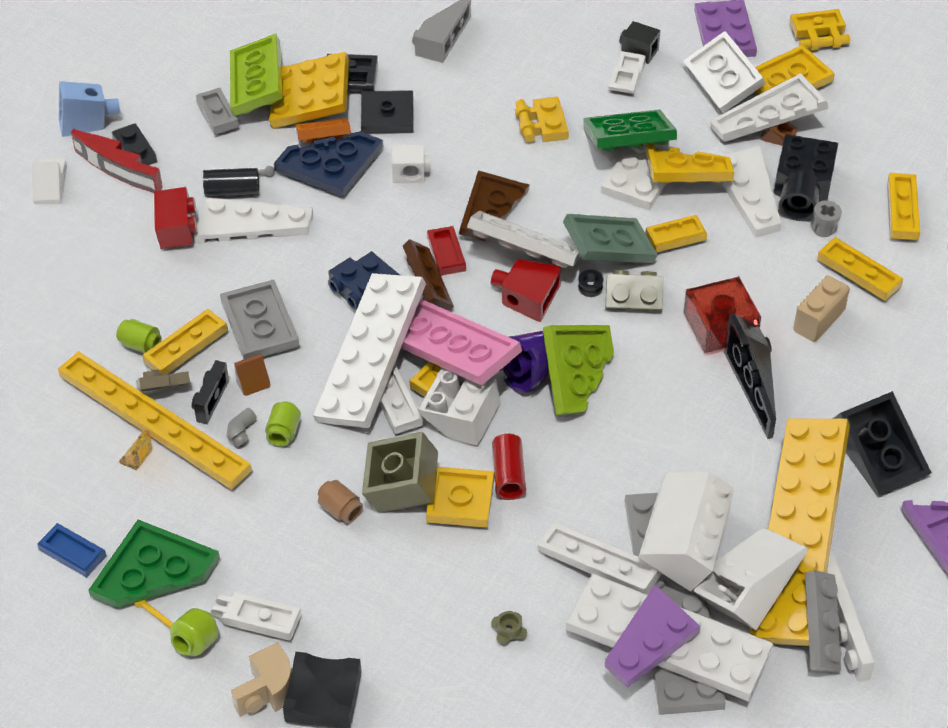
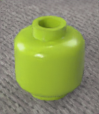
M191 608L186 611L171 626L170 639L172 646L183 655L198 656L202 654L218 637V626L214 616L199 608Z

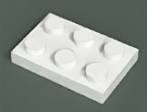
M726 31L683 60L687 68L722 113H725L766 84L760 73Z
M646 143L640 148H625L601 185V194L651 210L667 183L652 181L645 152ZM656 145L655 149L666 151L670 149L663 145Z

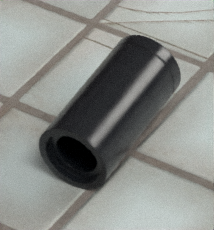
M258 168L203 170L204 196L259 195Z

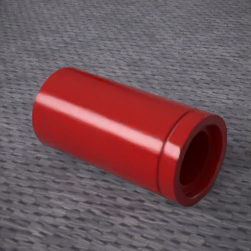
M511 433L498 435L492 441L496 494L505 500H515L526 493L522 440L518 435Z

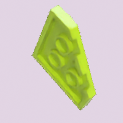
M550 325L543 327L556 415L585 412L589 404L587 399L590 393L596 390L604 374L602 369L605 363L610 362L614 355L610 325Z

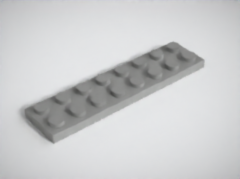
M658 493L625 495L627 521L632 551L635 556L639 557ZM662 573L655 584L679 607L710 619L705 600L693 590L690 592ZM660 666L652 669L659 715L725 710L726 702L723 691Z

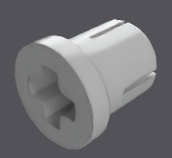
M820 201L815 205L813 211L815 217L813 231L820 237H829L834 233L836 223L840 220L842 214L838 204L832 201Z

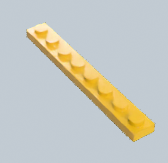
M81 352L75 353L58 368L60 377L232 490L252 471L251 463Z

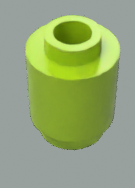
M135 319L123 320L116 333L117 340L123 346L142 353H146L162 340L157 327Z
M283 401L273 405L265 427L266 439L271 444L282 447L288 445L293 440L301 417V412L295 404Z

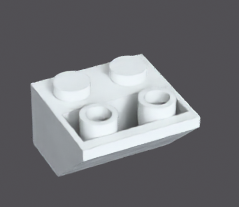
M441 368L421 403L418 412L449 439L478 446L500 404L496 379L490 378L481 386L447 369Z

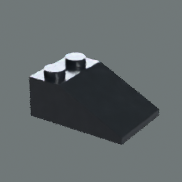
M893 391L843 411L832 418L848 419L850 428L846 454L877 497L932 474Z

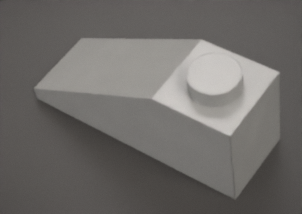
M459 0L425 20L419 30H415L413 34L412 44L415 45V56L443 63L471 18V0Z

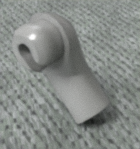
M246 408L228 423L227 438L232 440L236 447H239L248 440V435L243 430L257 419L252 409Z

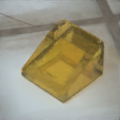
M144 429L120 458V464L134 470L139 469L153 450L148 430Z

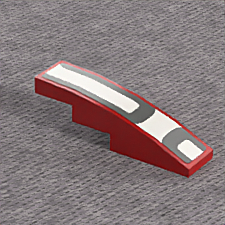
M76 129L71 131L75 152L91 165L111 177L136 188L152 193L163 188L160 169L142 164L139 154L122 150L121 141Z

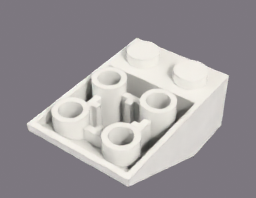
M763 527L716 560L713 571L693 591L716 610L757 630L809 549Z

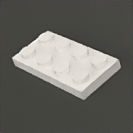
M482 211L472 215L467 228L473 229V234L485 239H488L489 236L500 239L499 244L503 246L525 248L526 254L536 258H541L542 255L552 258L551 262L560 267L567 268L568 265L573 266L580 257L578 249L572 244Z

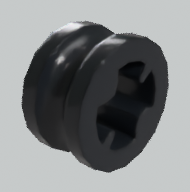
M592 269L581 272L578 278L579 292L585 297L600 295L603 290V275L597 270Z

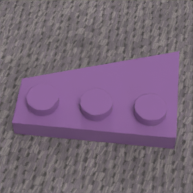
M655 584L606 657L605 668L628 688L699 634L700 625Z

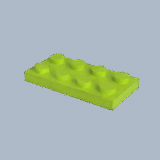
M277 34L230 50V109L234 116L250 113L256 108L271 105L283 99L281 47Z

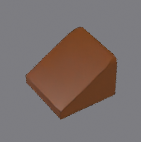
M788 121L764 129L760 139L783 146L785 134L796 135L798 128Z
M257 354L234 363L236 382L244 396L270 387V380L262 354Z

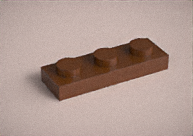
M409 239L403 245V249L407 256V263L411 266L416 277H423L426 283L422 299L450 311L454 305L430 249Z

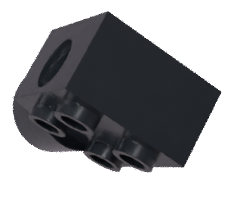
M785 134L774 188V194L780 197L779 210L785 217L795 221L811 219L814 216L815 205L820 201H828L838 149L837 142Z

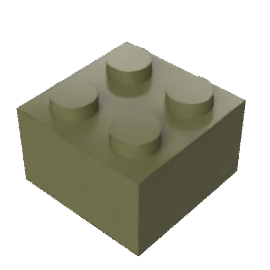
M423 432L369 442L362 495L378 513L434 503L438 450Z

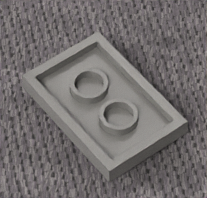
M274 279L220 294L221 303L243 360L257 354L267 356L300 347L299 338Z

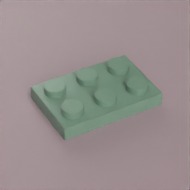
M566 214L563 220V224L584 260L654 263L658 256L637 218Z

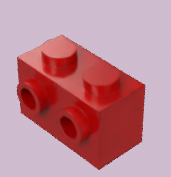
M187 187L154 191L155 233L160 249L193 244V233L197 232V223L195 216H192V214L197 211L194 197H189Z

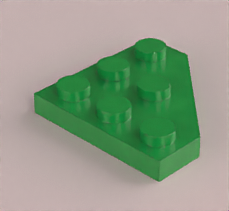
M137 519L88 591L90 597L119 608L205 582L220 559L219 551Z

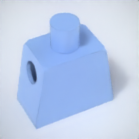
M59 82L58 120L62 137L71 136L73 129L84 132L102 130L104 128L105 115L119 114L118 98L104 99L101 85Z

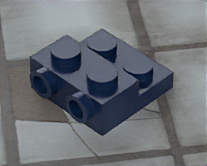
M371 251L357 261L349 257L328 271V285L335 294H340L349 306L356 310L372 273L400 274Z

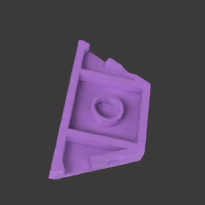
M913 500L903 501L902 511L948 574V503L932 501L931 505H913Z

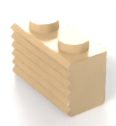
M829 275L825 276L818 283V286H815V289L809 292V296H806V299L800 302V306H797L793 327L794 332L812 342H816L846 309L850 290L849 286Z

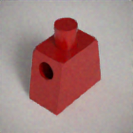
M519 259L515 261L509 273L495 269L491 276L490 284L502 288V304L541 322L561 286V267Z

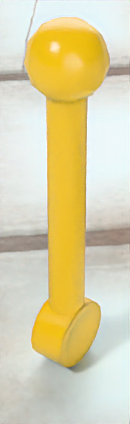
M146 600L134 603L135 607H143L171 629L173 622L148 604Z

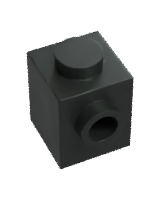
M632 21L627 30L624 29L620 35L621 51L645 55V63L649 64L659 50L660 30Z

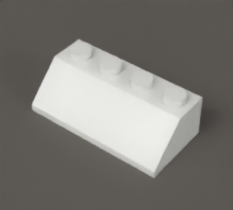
M666 472L661 481L638 558L691 592L713 571L734 488L710 472Z

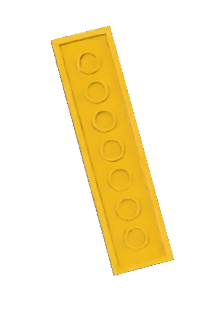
M787 418L768 530L801 544L809 550L757 630L752 628L750 630L751 635L773 644L809 646L805 572L816 570L827 573L850 428L848 419Z

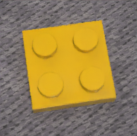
M437 466L434 503H428L426 522L488 528L494 471Z

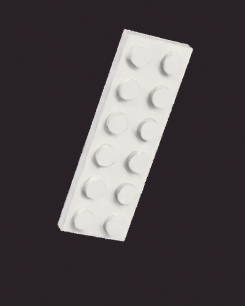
M371 274L313 415L318 423L363 428L370 427L426 283L423 277Z
M592 574L566 622V630L613 648L647 597V594ZM683 609L700 625V633L657 666L749 702L772 651L773 643Z

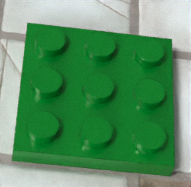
M660 109L583 118L585 131L597 149L601 148L602 151H613L618 146L626 145L628 148H640L644 143L666 145L669 144L670 140H677V129Z

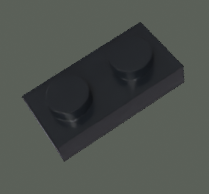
M136 123L111 132L114 140L121 141L122 150L140 155L142 164L151 165L158 162L156 153Z
M215 360L211 370H207L204 374L203 385L200 391L196 392L193 396L191 407L195 411L196 422L208 425L229 383L226 362Z

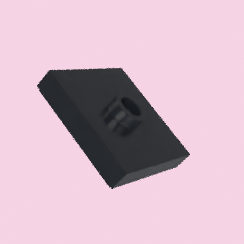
M413 90L362 91L361 132L412 133Z

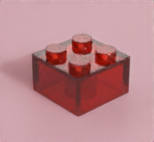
M739 276L686 289L683 313L704 353L725 348L730 314H736L760 327L761 315Z

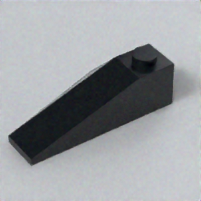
M730 314L724 354L767 439H771L774 436L776 424L770 354L772 352L771 342L767 336L764 337L759 326L736 314Z

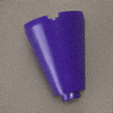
M543 331L509 336V338L520 342L522 352L501 369L507 377L504 379L505 383L514 391L520 393L531 391L549 375Z

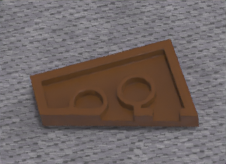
M478 170L462 219L459 235L485 242L487 239L474 235L473 229L467 228L470 217L478 211H482L504 220L528 193L530 184Z

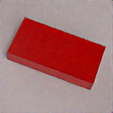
M454 226L427 230L429 246L440 275L465 272L466 262Z

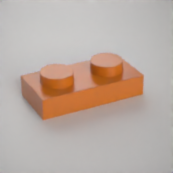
M348 118L295 125L298 140H303L304 143H314V141L322 137H335L336 140L345 138V134L351 133Z

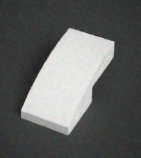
M621 51L617 66H614L609 90L634 94L643 72L646 56Z

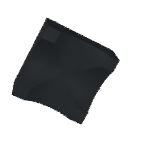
M296 651L291 680L283 704L285 722L332 728H351L362 673L360 659H326L306 652Z

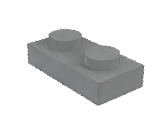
M221 88L196 95L197 104L214 135L239 127L238 119L231 111L230 104Z

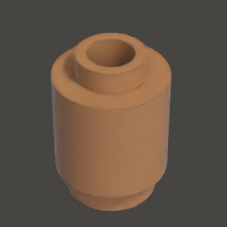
M339 480L327 481L318 490V504L341 522L352 523L363 510L360 498Z

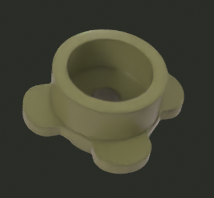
M505 611L499 616L494 617L491 621L492 628L496 629L497 632L496 640L500 644H507L514 639L523 640L527 636V629L522 626V616L517 612Z

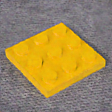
M346 51L288 66H281L283 99L270 105L269 122L273 129L346 112L349 57Z

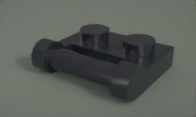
M347 54L349 57L348 79L367 80L348 81L347 91H375L378 55Z

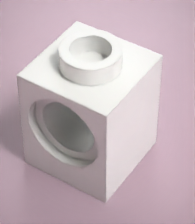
M392 145L393 183H425V172H430V155L424 156V145Z

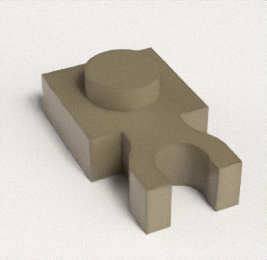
M160 370L143 372L142 378L136 380L137 389L141 392L183 386L190 383L188 371L161 375Z

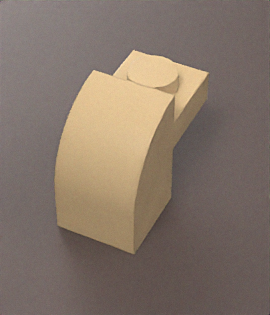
M279 642L249 656L254 679L231 690L233 705L239 717L247 713L257 712L267 703L271 704L275 712L283 708L292 673L290 661Z

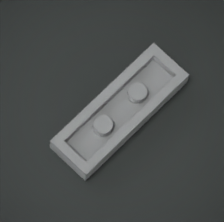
M816 570L805 572L810 668L828 673L840 672L842 652L839 642L840 620L837 610L838 588L835 575Z

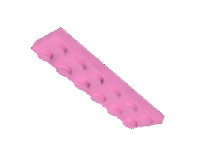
M422 299L418 303L401 349L481 386L522 352L520 342Z

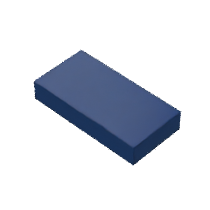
M56 523L37 543L39 551L86 578L107 557L106 551L59 523Z

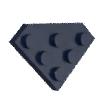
M359 131L350 133L349 138L336 140L335 137L314 141V145L299 148L298 144L288 146L274 162V170L344 197L383 149V140Z

